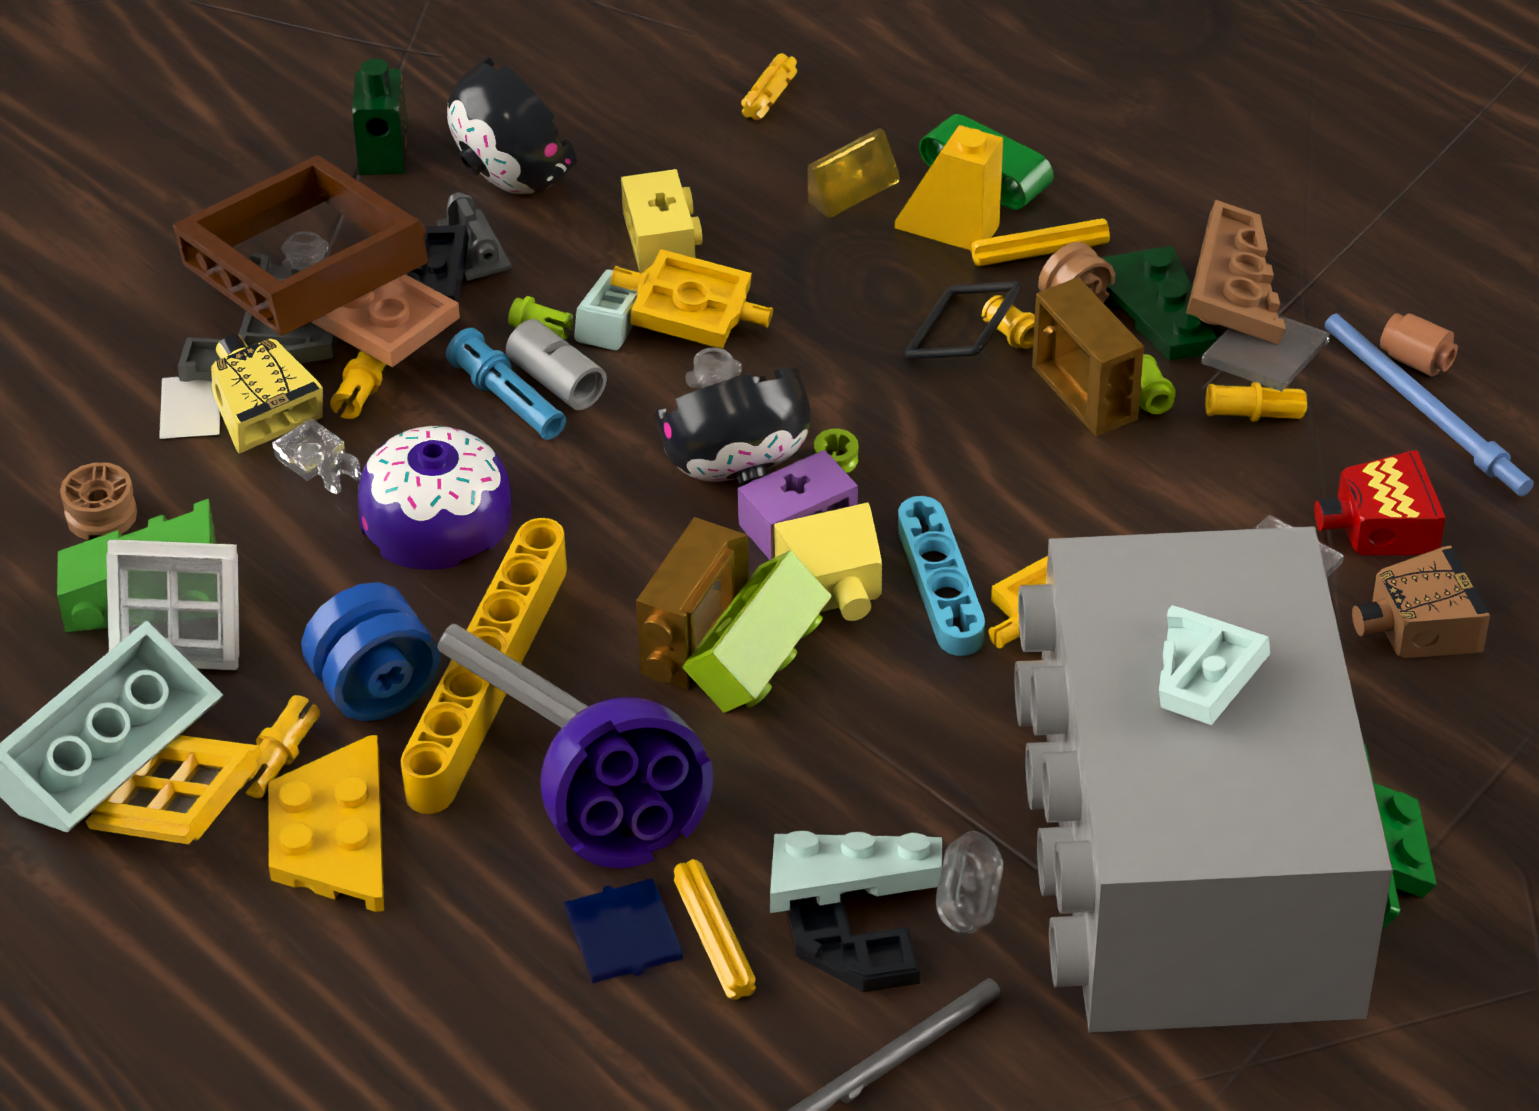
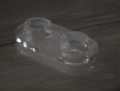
M969 831L948 845L936 894V906L940 919L952 931L961 935H971L991 922L994 916L1003 872V861L998 848L990 838L980 832Z

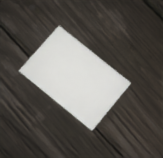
M179 377L162 378L159 439L219 435L220 410L213 395L212 378L188 382L180 381Z

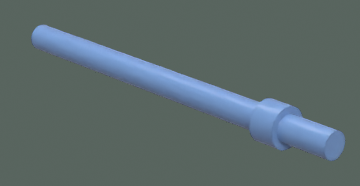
M1333 314L1326 320L1325 329L1469 452L1474 457V464L1491 478L1498 477L1520 497L1525 496L1531 491L1534 485L1533 480L1510 462V454L1495 441L1487 442L1339 314Z

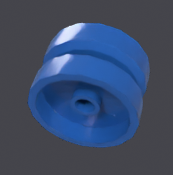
M380 582L358 584L336 594L323 604L308 622L301 641L304 660L315 676L324 684V689L334 704L346 717L362 722L385 719L405 710L419 699L435 680L441 663L440 652L437 648L438 643L418 619L417 614L395 587Z

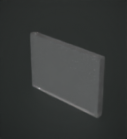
M1278 315V318L1284 319L1286 328L1280 345L1229 328L1203 353L1201 363L1253 382H1259L1261 385L1282 392L1323 347L1329 343L1331 333Z

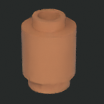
M1395 313L1387 322L1380 339V348L1388 352L1389 358L1431 377L1437 375L1440 370L1447 371L1458 351V345L1453 343L1454 333L1411 313L1405 316Z

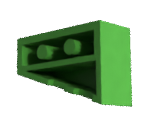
M209 499L194 503L193 512L167 520L164 515L148 519L147 528L122 536L117 530L58 551L57 597L65 632L108 628L106 554L108 553L107 542L109 540L217 544ZM128 570V597L168 600L167 571ZM178 572V600L218 602L217 574ZM129 608V626L142 625L146 620L150 624L168 622V610ZM179 610V621L218 617V612Z

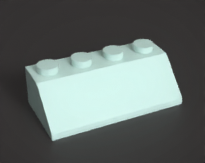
M146 620L0 743V797L19 816L68 833L221 700L223 694Z

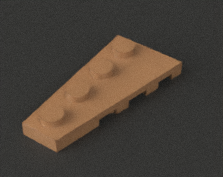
M1215 200L1209 215L1186 313L1198 317L1204 323L1222 325L1280 345L1286 328L1284 319L1278 318L1277 314L1280 301L1278 293L1272 292L1271 282L1274 274L1272 265L1267 264L1265 260L1268 247L1259 214Z

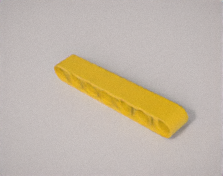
M537 518L529 520L520 527L467 628V631L522 664L566 576L565 536L562 526L557 521L549 518ZM452 659L401 757L407 805L412 810L421 814L441 812L453 802L507 694Z

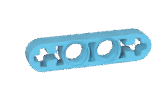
M914 496L908 498L901 503L898 509V534L937 642L944 651L952 655L967 656L976 653L984 643L985 618L944 508L940 502L931 497ZM920 519H922L925 525H929L928 532L922 533ZM929 551H938L945 554L947 558L939 562H930L923 559L921 555ZM943 587H951L960 591L961 594L954 598L945 599L937 596L934 592ZM960 616V623L964 632H960L957 626H953V618Z

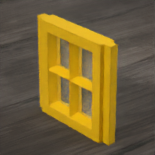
M179 735L97 806L85 822L89 829L189 845L192 840H199L258 767L257 760L263 753L258 745Z

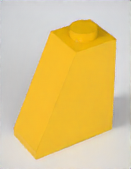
M959 125L896 218L895 229L970 251L973 242L992 238L1000 224L1003 137Z

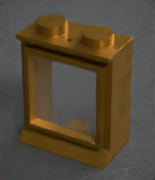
M696 517L693 518L636 600L640 674L651 677L658 682L668 683L685 690L690 688V676L682 666L749 580L747 534Z

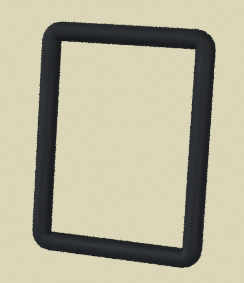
M1017 281L950 286L945 290L907 346L905 356L908 359L978 355L984 349L1022 290V285ZM1009 291L974 346L918 349L954 295Z

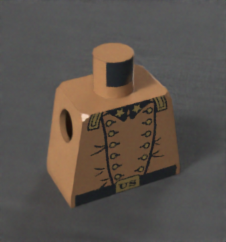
M1451 545L1381 569L1376 574L1372 602L1355 605L1352 609L1354 627L1359 636L1385 632L1396 654L1404 659L1471 654L1484 651L1490 614Z

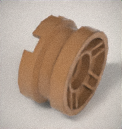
M1072 242L1056 251L1043 266L1039 276L1038 288L1041 292L1079 277L1104 303L1110 295L1106 291L1108 284H1115V272L1113 267L1106 260L1098 257L1089 245L1083 242Z
M94 462L78 467L70 472L62 481L60 495L64 506L65 518L69 530L77 537L90 540L91 535L103 536L117 530L120 534H123L133 525L137 516V507L133 497L134 491L130 476L123 468L111 463Z

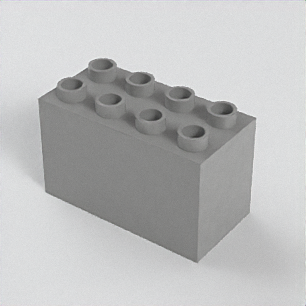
M1315 526L1049 539L1046 584L1020 585L1018 595L1019 631L1022 651H1042V660L1016 661L1014 686L1019 727L1033 726L1034 735L1047 736V742L1026 744L1025 764L1029 807L1031 810L1044 809L1047 823L1059 822V827L1038 828L1037 862L1041 894L1043 897L1056 896L1060 914L1072 913V916L1050 918L1049 949L1054 987L1082 986L1089 1033L1367 1019L1392 867ZM1172 605L1269 637L1270 655L1212 725L1161 708L1159 684L1161 671L1164 669V641H1167L1168 635L1167 613Z

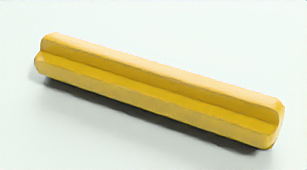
M1101 218L977 240L971 244V253L974 264L980 267L1054 254L1061 247L1072 242H1083L1090 247L1104 245L1110 241V231L1107 221Z
M695 859L687 863H679L673 871L675 874V885L726 996L732 1000H738L743 996L752 995L756 989L754 984L756 978L702 863Z

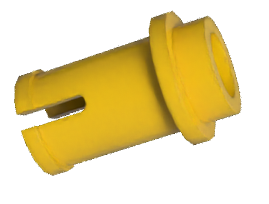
M996 295L986 302L982 310L984 322L987 324L990 322L1005 297ZM1012 305L997 327V330L1007 336V341L1012 347L1016 349H1029L1033 347L1035 314L1022 312Z

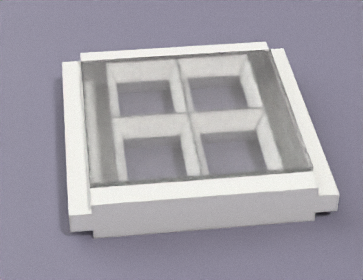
M109 540L107 542L108 553L106 554L109 651L147 620L196 669L237 670L239 657L237 545Z

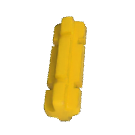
M783 53L778 54L753 85L751 91L741 101L743 106L742 114L746 118L752 117L757 121L765 116L770 109L769 107L774 104L797 73L795 67L797 60L793 56L787 57Z

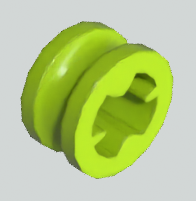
M838 428L822 431L816 436L814 454L823 450L826 452L836 450L830 456L846 473L851 472L856 467L859 447L855 435L847 430ZM840 450L845 451V454L836 456V453L838 454Z

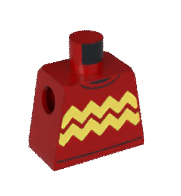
M1418 450L1345 468L1340 476L1338 498L1317 500L1314 506L1315 520L1319 531L1345 528L1354 552L1359 555H1422L1441 548L1446 517Z

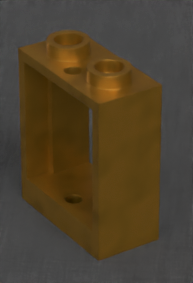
M1079 277L1036 293L1032 367L1096 437L1138 420L1144 345Z

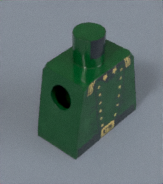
M369 59L362 63L361 70L355 72L352 114L358 175L405 174L408 114L402 71L389 69L388 63L382 59ZM374 124H388V131L383 135L376 136Z

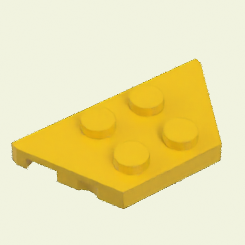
M370 735L268 782L269 871L271 881L294 888L307 887L315 894L334 900L339 893L365 900L366 909L380 912L384 911L380 760L377 735Z

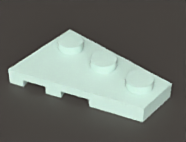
M809 831L774 834L770 913L790 910V900L817 896L819 905L840 902V894L853 890L864 889L872 895L883 896L942 886V837H927L919 833H908L902 836H871L864 832H851L845 835H815Z

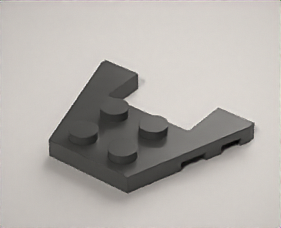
M253 252L250 257H247L279 281L308 268L294 264L291 269L271 264L268 255ZM245 311L239 335L248 347L267 339L277 340L299 363L333 358L339 339L311 322L280 336L247 311ZM186 337L177 366L179 380L188 382L212 378L211 366L220 359L216 353V346L222 339Z

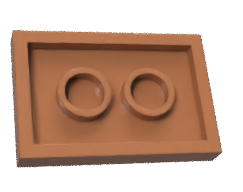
M405 274L311 321V323L383 363L394 367L458 320L460 315L458 302Z

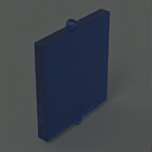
M653 878L615 889L612 886H606L603 888V892L564 902V910L592 983L629 973L639 976L643 974L644 969L683 959L682 949Z

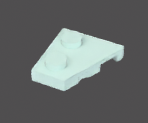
M1172 605L1167 613L1168 635L1167 641H1164L1163 648L1164 669L1160 675V705L1163 709L1212 725L1270 655L1269 637Z

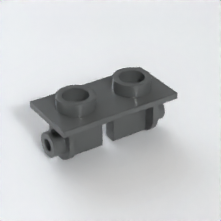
M460 192L452 194L448 199L447 218L436 220L437 226L466 225L470 237L463 273L466 280L486 277L512 269L508 257L482 210H475V203L469 195Z

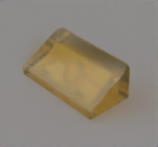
M881 128L876 129L809 164L808 202L827 217H833L896 184L899 181V173L885 131Z

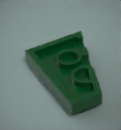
M1173 246L1100 257L1106 260L1115 272V284H1108L1106 291L1110 295L1106 300L1115 309L1122 307L1135 320V328L1164 357L1172 361L1216 353L1217 337L1211 325L1204 323L1196 316L1186 313L1192 285Z

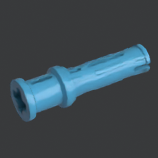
M475 328L461 330L452 338L446 349V359L455 368H463L471 375V381L474 386L481 391H492L511 410L532 426L543 439L550 440L560 434L566 424L564 414L555 409L533 387L511 370V363L506 354L500 350L491 349L485 343L483 334ZM465 345L470 346V352L465 348Z

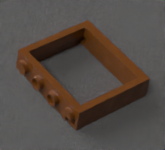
M319 155L173 224L183 265L280 336L429 262L423 236L427 235L426 229L417 217L409 215L397 207L390 199L383 198L371 190L365 183H360L346 174L340 167L334 166ZM323 202L373 234V236L282 281H279L232 248Z

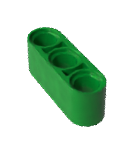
M951 115L923 137L919 143L920 155L923 161L931 167L959 125L1003 137L1000 204L1012 210L1022 209L1046 189L1054 179L1053 169L1044 156L964 115Z

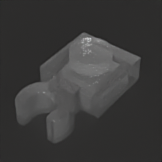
M312 418L273 442L275 458L306 481L319 474L323 478L324 487L332 493L338 494L342 491L340 474H348L357 481L360 479L361 469L359 460L355 456L345 453L344 441Z

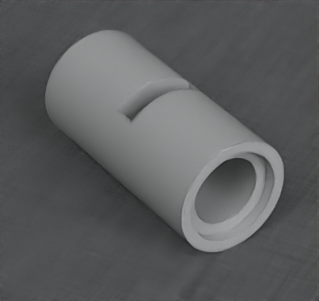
M536 319L524 321L511 333L506 344V355L509 357V360L575 410H584L599 399L606 386V372L567 341Z

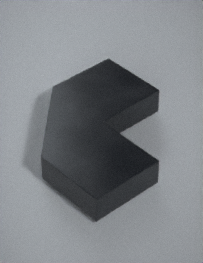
M840 894V902L819 905L817 896L790 900V910L785 912L796 957L862 992L920 984V969L908 927L852 935L842 894Z

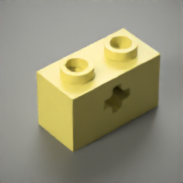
M677 169L621 177L623 215L639 272L643 273L654 263L660 249L695 258V245H701L703 242L701 224L698 216H690L693 215L694 211L690 187L681 186Z

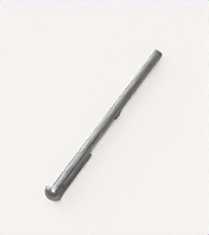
M987 978L787 1111H826L838 1100L845 1104L849 1103L860 1094L862 1088L1000 998L1001 991L999 986L993 979Z

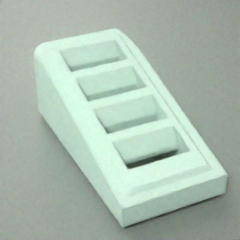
M605 270L577 307L574 337L579 343L618 350L633 326L630 324L631 309L637 299V292L611 286L610 280L613 270Z

